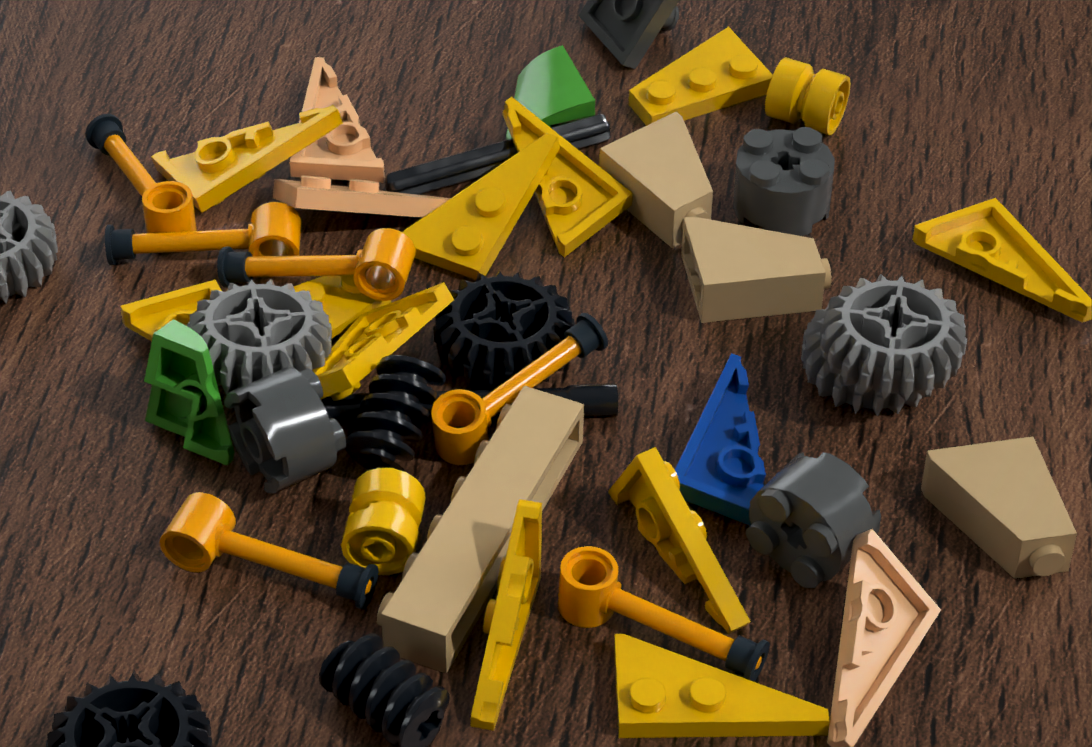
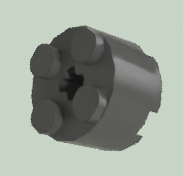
M802 127L795 131L753 129L744 135L743 144L737 151L733 210L741 223L744 224L745 220L748 219L751 223L759 225L765 230L805 236L812 233L813 224L821 221L823 218L827 220L830 211L835 158L829 147L822 143L820 132L810 127Z
M294 367L281 369L229 392L224 400V406L229 409L234 407L237 422L228 426L236 451L250 475L261 471L267 479V482L264 483V490L267 493H277L333 467L337 460V452L346 448L343 429L334 418L329 419L326 409L320 400L323 397L321 382L310 368L300 372Z
M804 452L798 453L752 498L749 508L751 526L747 528L746 536L754 550L772 557L782 568L791 573L799 585L804 588H816L822 581L831 580L851 560L853 540L857 534L873 529L876 534L879 532L881 513L880 509L874 512L871 511L870 504L863 494L869 486L865 479L848 463L826 452H823L818 458L805 456Z

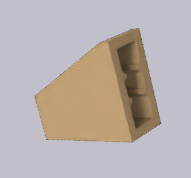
M674 112L600 148L599 166L633 193L632 205L626 210L671 248L682 244L683 217L694 216L711 219L713 190L683 117L679 113Z
M694 216L683 217L681 256L701 323L810 312L822 309L824 289L831 287V268L827 258H820L814 238Z
M1033 436L927 451L921 485L924 497L1014 579L1038 575L1049 576L1069 571L1077 532Z

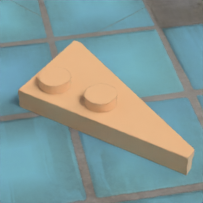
M315 57L302 112L334 105L340 113L343 124L291 156L289 162L291 177L319 176L331 178L332 180L350 181V179L384 183V162L382 158H376L371 149L370 136L366 129L360 126L359 116L347 94L342 95L339 90L334 70L325 62L324 58Z
M301 176V181L274 179L273 199L294 208L424 217L451 199L379 190V182L350 179L349 187L331 185V178L319 176Z
M873 529L857 534L852 545L827 743L830 747H854L941 611Z

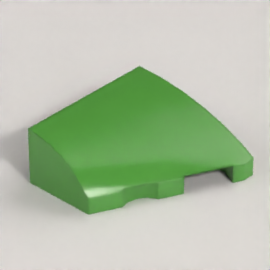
M563 45L537 56L518 75L514 99L549 127L550 125L595 115V99ZM508 129L506 133V140L512 138Z
M173 319L153 333L144 382L152 385L145 421L184 436V449L228 465L233 461L235 452L208 346L197 332Z

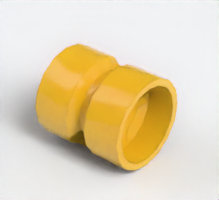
M785 57L777 65L768 87L765 101L766 115L791 124L802 119L805 127H810L826 135H832L838 128L847 106L851 85L850 78L826 69H821L814 74L813 67L810 64Z
M394 468L372 469L357 478L349 507L350 514L346 521L341 543L343 556L349 563L364 568L369 564L378 566V575H393L404 571L408 558L416 551L419 536L418 528L422 520L426 500L424 488L416 478L407 472Z

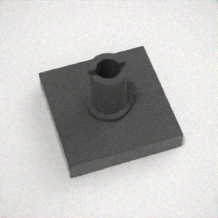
M588 0L578 16L622 65L636 69L659 31H670L676 26L679 20V8L676 5L679 0Z

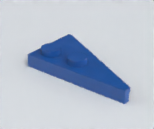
M731 353L675 471L680 482L679 491L685 501L751 526L749 519L750 501L764 486L766 473L764 462L758 455L760 441L754 411H749L746 395L749 387L747 372L741 364V357Z

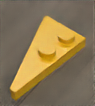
M512 96L505 101L503 117L517 152L546 133L558 136L560 149L534 193L558 252L565 258L632 205L633 193Z
M334 105L326 108H314L300 112L301 122L272 130L268 121L232 131L223 137H211L197 141L198 148L193 153L169 159L166 150L152 155L151 158L157 171L168 181L183 183L191 189L193 204L203 213L212 206L221 203L225 198L253 180L259 179L275 166L342 125L343 122L338 109Z

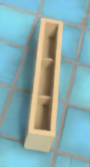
M523 386L512 405L505 404L500 412L495 433L490 440L484 439L480 443L475 455L474 466L467 477L461 476L457 480L451 495L450 505L443 515L438 513L433 518L425 545L420 553L414 552L410 555L404 567L400 585L395 593L388 592L380 604L377 624L382 626L384 647H394L400 654V658L447 674L497 589L499 568L502 558L507 554L519 499L542 503L543 511L582 445L584 404L527 386Z

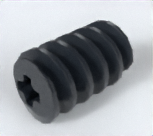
M389 355L383 357L377 364V376H374L369 383L370 394L366 395L360 404L362 413L358 414L352 423L354 432L347 436L345 450L352 459L368 470L394 468L406 472L395 461L396 459L411 461L415 453L412 448L403 442H419L423 437L422 431L411 424V422L427 423L430 420V412L419 403L433 405L438 398V394L427 384L442 386L446 381V376L439 368L420 359L404 355Z
M369 633L357 641L349 640L341 643L323 661L319 672L320 685L327 692H332L340 703L350 706L351 711L357 717L366 719V723L374 731L383 733V737L393 746L428 747L440 731L444 713L449 704L450 694L442 686H435L433 688V680L426 673L416 674V666L410 660H400V654L394 647H384V641L377 634Z

